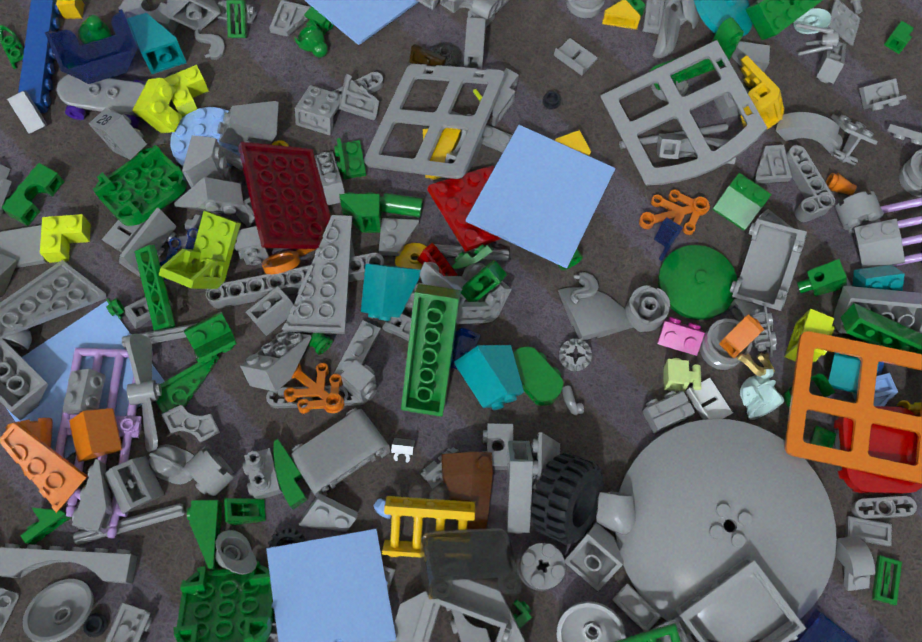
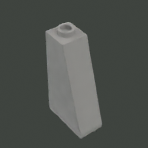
M508 441L506 523L507 532L515 534L530 533L533 458L529 441Z

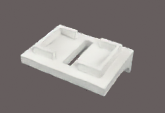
M710 378L701 382V390H694L691 387L685 391L703 420L724 419L733 413ZM714 397L716 398V401L705 407L701 406L706 401Z

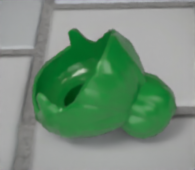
M96 15L89 16L78 30L79 40L84 45L93 49L95 48L93 44L105 43L112 35L109 27Z
M312 22L313 25L303 28L298 35V39L294 37V40L300 49L312 52L316 57L321 58L326 56L328 46L324 42L322 30L315 22Z

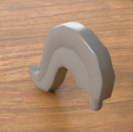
M199 29L195 30L194 36L198 42L211 45L209 54H206L205 58L210 57L211 60H216L224 55L225 44L220 36L200 34Z
M582 272L579 275L573 276L575 279H579V283L582 284L583 288L572 291V302L577 304L579 298L591 297L597 293L599 288L598 281L593 275Z

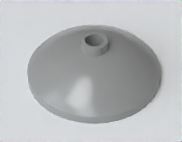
M65 579L55 582L39 592L30 602L24 613L23 629L26 635L34 642H57L77 631L86 621L93 607V593L89 586L78 579Z
M585 601L572 605L562 614L557 626L558 642H614L626 638L624 625L618 615L609 607L597 602ZM590 627H595L597 631L592 632Z

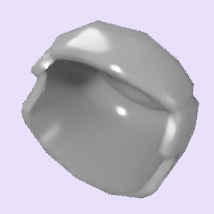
M25 329L2 339L8 344L28 350L32 341V335L28 329Z

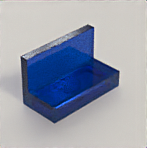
M667 217L662 222L654 238L655 241L665 247L659 258L660 261L668 254L683 230V227Z

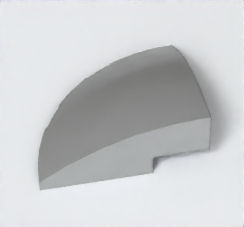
M582 287L558 290L578 339L585 341L594 337L601 338L633 328L627 319L625 309L608 295L597 291L594 296L579 298L578 303L575 304L571 300L572 291Z

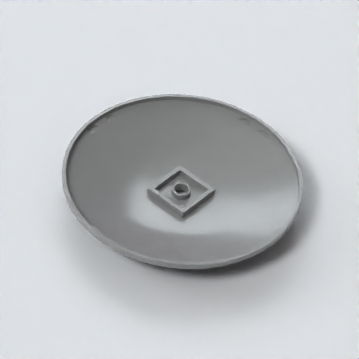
M706 419L689 422L667 431L652 441L637 456L627 471L619 493L633 496L635 524L628 534L623 535L615 532L616 544L624 560V570L639 595L666 621L679 615L676 610L677 607L748 555L755 560L799 620L814 606L821 596L831 575L836 554L837 539L833 509L826 490L816 472L806 459L787 454L785 451V441L780 437L758 426L730 419ZM725 520H731L734 523L735 528L733 532L729 533L724 529L723 524ZM754 573L691 618L706 639L718 642H751L764 639L789 621ZM686 625L689 633L694 635L692 631L689 629V627Z

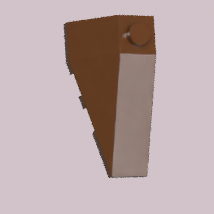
M492 452L441 454L442 478L449 490V500L475 502L474 521H467L466 543H484L493 476Z

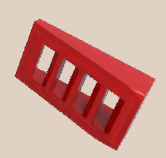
M433 243L426 247L417 258V261L424 265V262L436 263L439 266V273L443 276H446L445 273L448 276L458 275Z

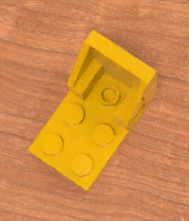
M746 55L741 59V71L745 76V84L749 88H753L749 91L748 95L766 124L767 129L783 119L784 106L781 91ZM749 106L743 108L747 116L753 114ZM741 115L742 124L745 128L747 124Z

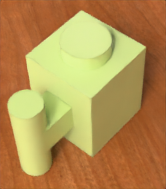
M680 358L667 360L663 372L664 390L685 392L690 382L693 383L694 390L702 389L700 365H693L692 371H689V361L681 360Z

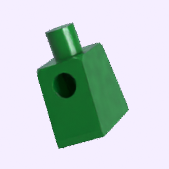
M840 259L807 271L808 279L797 282L800 293L812 290L814 296H819L843 289V286H847V277Z

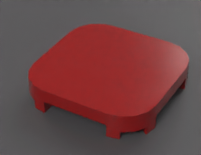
M874 406L883 410L916 416L909 409L902 407ZM839 416L838 420L834 422V428H839L840 450L849 452L851 450L854 423L852 419ZM872 424L868 454L871 457L914 466L916 464L918 435L911 431ZM842 467V470L838 471L839 478L843 479L847 486L857 493L904 494L917 492L922 488L920 483Z

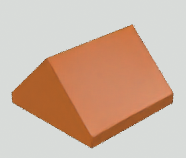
M113 408L82 411L69 420L79 463L123 450Z

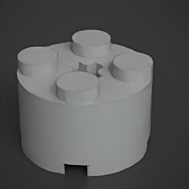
M871 191V195L861 192L849 196L843 200V205L840 206L838 203L835 207L844 230H848L849 233H854V227L881 222L880 218L883 216V211L873 191Z
M647 285L639 287L633 292L625 307L627 319L639 332L656 330L661 326L669 313L670 300L666 293L659 288L656 289Z
M204 446L185 464L182 471L189 478L193 477L197 482L195 486L201 493L205 494L207 492L213 497L236 476L233 475L234 471L220 455L218 457L216 455L213 456L214 450Z
M538 543L532 545L524 552L519 561L518 570L520 578L525 585L533 590L547 591L555 587L565 575L563 555L552 544ZM539 562L546 564L545 573L542 570H537Z

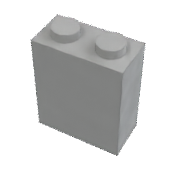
M467 17L464 67L482 70L485 18ZM477 74L476 77H482V74Z

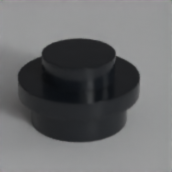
M549 91L544 95L542 102L546 108L556 109L560 106L561 98L557 92Z
M99 613L89 615L83 623V630L90 637L102 635L107 628L106 617Z

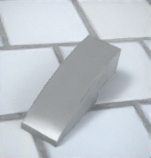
M507 68L504 71L505 81L492 109L493 127H496L515 99L514 89L518 84L519 75Z

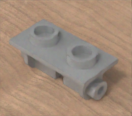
M222 0L218 2V8L221 10L217 18L227 20L226 1ZM232 4V21H235L234 4ZM239 4V21L241 22V10ZM246 4L247 23H253L257 12H255V7H252L251 4Z
M453 447L452 449L448 448L443 454L460 452ZM441 455L438 457L439 464L433 461L426 468L422 469L421 476L425 481L427 480L432 489L443 481Z

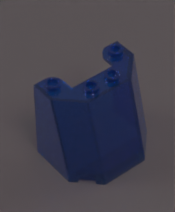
M123 9L118 10L119 13L112 17L111 24L116 35L81 46L76 35L70 30L45 32L61 71L87 84L127 73L138 49L127 11Z

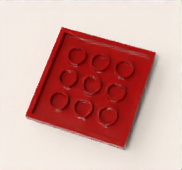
M493 166L466 173L459 179L450 178L431 184L427 188V191L465 252L478 248L482 244L486 245L502 239L465 222L493 172Z

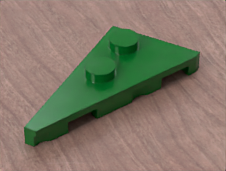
M217 354L212 360L196 363L160 384L162 395L159 396L156 402L162 413L180 405L184 408L187 406L219 360Z

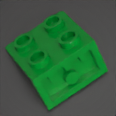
M222 312L184 330L187 339L194 349L198 363L202 361L208 362L216 354L228 352L237 344Z

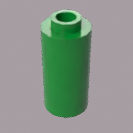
M384 193V196H380L382 212L421 217L423 198Z

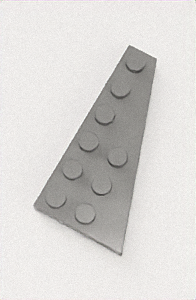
M331 216L320 246L315 252L313 262L309 266L298 291L296 301L291 307L289 317L282 328L283 332L345 334L352 216Z
M61 260L0 302V339L106 299V293Z

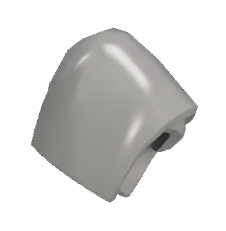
M612 491L609 493L600 492L596 517L597 523L623 535L628 534L635 524L633 496Z

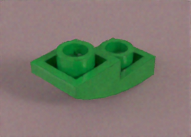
M482 244L474 251L475 257L470 251L466 254L462 251L454 258L456 263L453 267L457 269L474 264L486 257L494 249L490 244L486 247Z

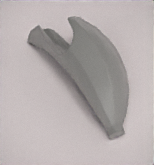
M665 0L661 27L653 57L663 58L674 50L680 27L685 21L688 20L692 24L693 29L696 27L700 15L694 0ZM673 3L677 7L676 11H673L670 7Z

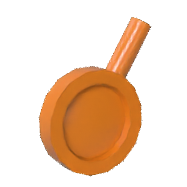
M298 249L296 251L276 253L262 262L263 270L266 274L271 275L289 271L300 264V257L316 249Z

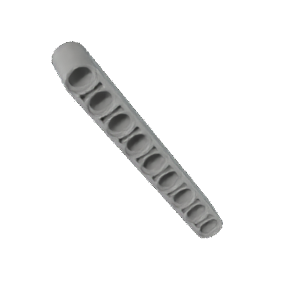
M370 253L350 257L349 282L364 279L365 264L379 263L384 265L382 255ZM309 266L291 269L279 274H266L226 282L218 289H207L206 297L214 308L220 309L260 301L276 288L273 285L279 282L281 283L279 288L286 295L298 293ZM360 267L358 271H352V268ZM295 279H301L300 282L293 283ZM255 287H261L259 291H253ZM236 291H241L239 295H233ZM216 295H221L220 298L213 300Z

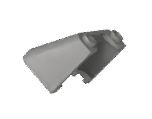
M757 219L756 224L752 223L749 230V235H752V241L740 278L737 281H733L730 292L733 293L732 297L782 312L807 232Z
M424 262L420 277L423 284L462 291L463 285L486 266L482 263H474L465 268L462 276H443L439 273V266L436 263ZM501 281L477 302H468L461 294L457 324L490 323L499 316L512 289Z
M354 408L346 414L345 418L304 445L299 444L295 446L290 457L315 497H317L319 493L327 496L329 486L332 489L335 488V484L366 463L375 461V456L383 458L389 454L390 447L362 409L357 410V408Z

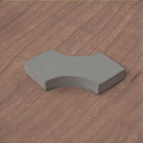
M182 405L162 414L171 434L180 431L189 432L195 435L199 442L202 443L220 433L211 414L196 416L187 412Z

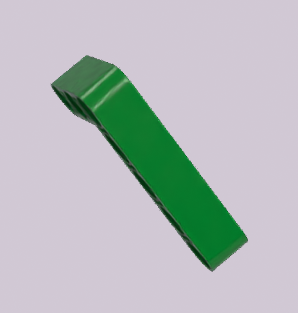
M730 17L721 23L712 42L717 40L726 57L730 60L744 31L735 19ZM675 58V59H673V60H670V61H667V62H665V63L659 64V65L653 67L649 72H651V71H653V70H655V69H657V68H659V67H661V66H663V65H666V64H668V63H670V62H672V61H674V60H676V59H678V58ZM704 59L671 75V79L674 84H676V81L681 83L715 70L710 59ZM722 59L716 62L719 68L724 66ZM654 83L656 89L661 90L659 85Z

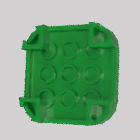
M154 145L153 148L141 149L137 156L107 177L103 172L97 176L99 181L93 190L101 202L122 224L135 226L147 221L156 208L162 210L177 199L185 191L187 179L179 166H176L162 153L159 147Z
M257 561L256 568L248 574H238L229 569L207 571L206 566L197 568L198 572L190 576L186 581L182 580L180 586L182 596L177 627H173L177 642H265L270 636L274 608L271 606L273 595L270 572L267 567L260 565L259 561Z

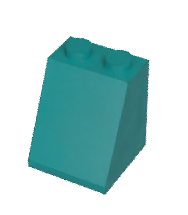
M145 12L128 18L140 52L151 74L187 63L177 38L148 13Z
M365 264L361 312L368 313L370 318H379V320L391 321V317L400 318L420 278L421 270L399 266Z
M478 345L455 361V366L483 408L501 409L505 403L517 400V396L524 393L511 345Z

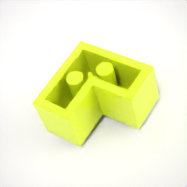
M197 65L163 78L176 89L172 101L182 118L197 109L193 98L209 91Z
M163 78L148 79L132 111L160 133L175 132L182 118L179 113L168 105L176 89Z
M83 214L42 217L40 254L49 263L60 262L61 260L64 262L69 261L70 243L90 242L91 224Z

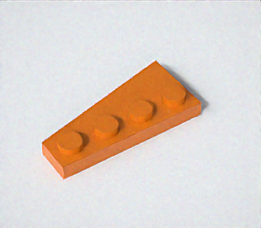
M13 422L0 437L1 445L13 460L19 463L25 471V475L35 483L41 495L47 498L56 513L88 477L17 422Z

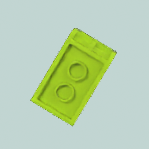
M203 211L194 248L180 250L161 267L159 276L191 289H218L225 282L241 223L209 211Z

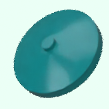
M694 0L701 19L715 34L721 23L730 17H733L744 31L742 37L751 30L753 23L745 10L750 6L748 0Z

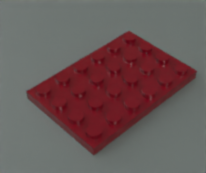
M240 142L238 149L261 248H319L331 216L313 149Z

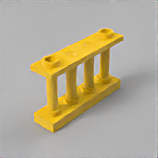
M396 496L386 497L384 514L392 516L390 540H384L382 555H389L390 557L407 556L450 559L458 562L471 561L472 546L466 545L467 521H474L475 502ZM401 516L414 517L412 542L399 541ZM424 517L436 519L435 543L421 542ZM445 519L458 520L457 545L443 544Z

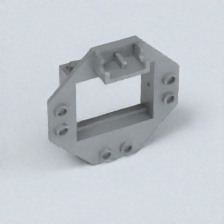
M459 575L400 604L394 623L396 641L394 642H429L440 605L500 627L496 642H525L501 591Z

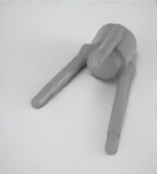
M796 24V27L827 33V35H823V40L806 42V45L822 44V47L799 52V56L823 50H832L833 47H838L839 32H834V29Z

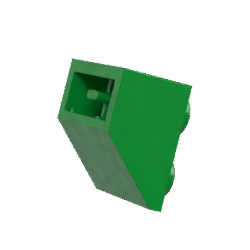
M352 192L339 194L343 215L352 216V224L362 233H381L382 210L379 194L372 192L365 194H355Z

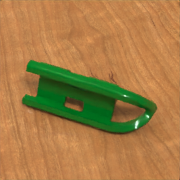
M1 24V45L12 68L15 70L17 69L15 63L23 60L24 48L18 36L11 29ZM6 30L12 36L4 37L3 31Z

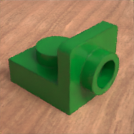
M515 600L513 605L521 615L518 617L515 613L513 617L520 629L532 618L529 614L532 611L524 601L520 603L518 600Z

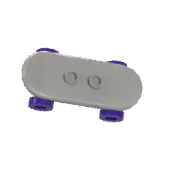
M87 72L71 73L60 79L57 84V93L60 99L67 104L65 109L66 115L73 119L84 120L86 112L83 109L102 112L106 108L111 111L115 110L121 115L125 114L132 122L130 125L135 129L138 128L140 121L137 118L139 116L132 110L146 83L139 80L126 81L95 76Z

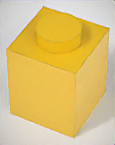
M57 0L56 6L64 19H82L84 9L82 0Z

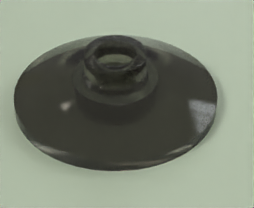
M439 42L429 49L446 57L445 66L459 67L462 63V52L453 43Z

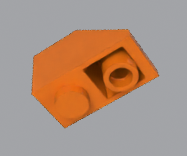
M748 314L724 337L719 345L735 358L764 328L757 319L752 318Z

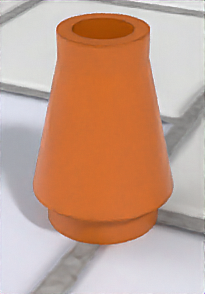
M831 173L825 182L830 191L850 196L854 194L857 188L856 185L839 173Z

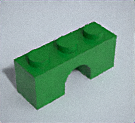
M38 163L30 171L26 179L19 184L11 197L5 201L2 209L10 217L29 226L40 213L39 209L32 203L33 198L40 193H47L53 197L64 181L57 172Z

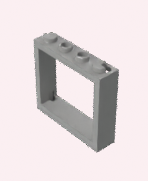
M749 555L676 608L678 614L698 641L708 642L691 618L754 573L789 619V621L760 642H789L790 640H796L798 638L797 635L806 628L755 560Z

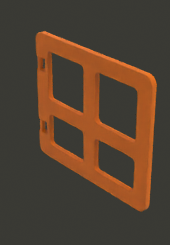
M811 331L802 333L798 341L785 440V451L787 454L798 458L922 484V403L919 417L874 407L873 404L878 362L922 371V354ZM815 349L850 355L861 360L856 403L812 395L809 392ZM807 410L852 419L854 424L851 450L847 452L805 443L803 434ZM878 424L917 433L916 464L913 466L871 457L868 454L871 425Z

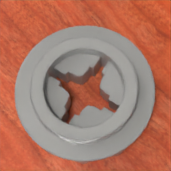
M580 339L566 341L559 351L560 362L566 369L571 371L585 369L590 364L592 358L590 346ZM575 346H577L578 353L584 354V356L578 357L576 364H574L573 357L566 356V354L574 352Z

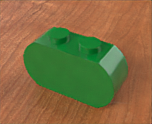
M521 347L514 351L513 354L524 392L535 405L548 406L553 404L558 399L563 388V379L559 370L556 367H551L547 362L546 356L542 352H537L535 348Z

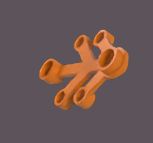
M674 189L668 195L670 201L663 199L658 194L654 195L651 199L652 206H661L670 211L657 215L651 212H644L639 219V225L642 228L650 229L655 223L675 218L671 227L665 233V237L668 240H674L678 235L677 230L686 214L692 213L689 222L683 227V232L686 235H691L696 229L695 225L699 216L705 215L709 211L710 205L704 197L692 199ZM672 194H676L678 197L674 198ZM654 199L660 200V203H656ZM680 201L688 206L681 207L672 202ZM647 220L650 224H646L643 221ZM686 227H691L692 231L687 230ZM671 231V232H673L675 235H674V236H671V235H669L668 232Z
M299 362L292 378L299 380L307 389L287 388L284 391L285 400L293 402L298 397H319L321 399L315 401L299 400L297 407L302 414L308 413L311 409H325L328 413L341 411L344 407V399L339 395V387L343 384L341 375L333 374L330 376L331 391L329 394L325 391V380L329 374L328 365L320 363L316 366L317 381L315 383L302 372Z

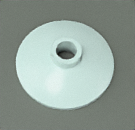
M812 8L794 21L793 25L796 31L803 34L818 33V31L796 27V24L826 29L831 23V15L824 9Z

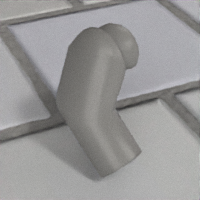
M564 386L562 394L571 414H582L584 412L583 404H576L572 387Z

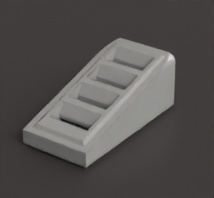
M146 297L125 307V314L135 329L151 320ZM144 307L147 310V312L144 313L141 308Z

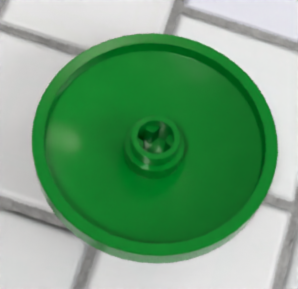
M689 245L676 249L664 260L658 273V288L666 293L670 300V308L679 315L693 320H708L721 315L730 307L733 300H735L730 289L733 281L738 279L733 266L721 253L706 246Z

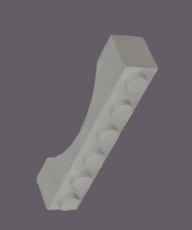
M5 544L4 548L0 547V577L22 578L31 571L45 565L72 562L87 567L105 582L133 584L137 556L130 554V550L117 549L116 553H108V549L94 548V552H86V548L72 547V551H64V547L50 546L49 550H41L42 546L27 545V549L19 548L20 545Z

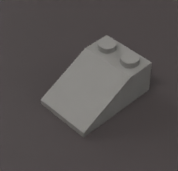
M208 177L202 178L174 203L176 207L225 214H234L244 205L240 183Z

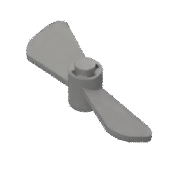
M131 334L126 337L125 345L136 383L127 385V397L130 405L142 403L145 446L147 452H153L157 449L158 437L151 402L158 401L159 396L162 395L160 383L156 384V381L152 380L151 341L145 335Z

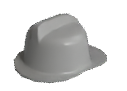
M165 444L157 447L155 451L150 453L149 464L156 477L179 485L185 484L192 479L182 471L185 464L194 457L188 451Z
M227 530L218 535L216 540V560L218 564L238 574L251 573L256 568L257 561L247 538L233 530Z

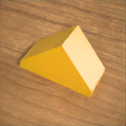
M622 0L605 10L602 24L637 30L640 15L627 0Z
M580 130L555 139L556 142L587 156L591 154V150Z

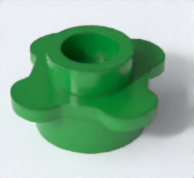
M107 298L106 300L109 305L106 308L112 316L116 315L119 319H122L121 314L125 312V308L120 300L115 298L111 301L110 298Z

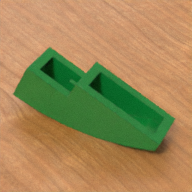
M276 439L274 441V464L277 479L285 499L294 510L308 500L296 483L303 476L281 442Z

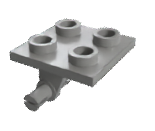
M833 114L831 118L850 135L843 151L833 149L834 152H831V156L838 158L842 163L847 162L856 165L858 158L850 154L859 141L863 139L874 145L878 141L873 137L874 133L865 129L866 126L858 121L856 123L850 122L851 119L845 115L839 117Z

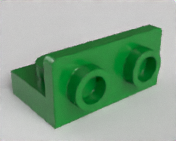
M337 138L338 145H335L334 149L336 157H340V162H337L339 173H343L344 180L366 176L360 140L341 143V139Z

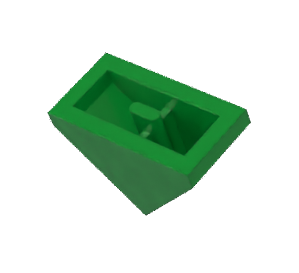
M224 499L225 522L233 526L266 521L264 499Z

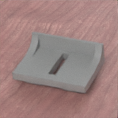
M571 38L559 49L556 48L554 53L556 58L581 76L598 59V57ZM578 52H580L581 54L575 60H573L572 58Z
M118 220L102 240L118 251L123 252L145 222L135 226H126ZM122 227L126 231L130 232L131 235H127L126 233L119 230V228Z

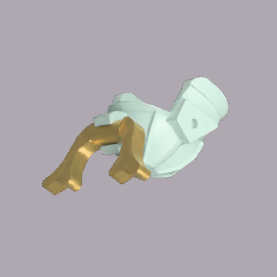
M748 353L746 355L740 354L737 357L738 360L746 364L756 374V376L746 379L740 388V396L743 405H746L749 420L758 419L772 412L784 402V398L774 387L776 381L769 379L773 376L775 370L769 360L768 353H760L756 356L764 367L756 365Z

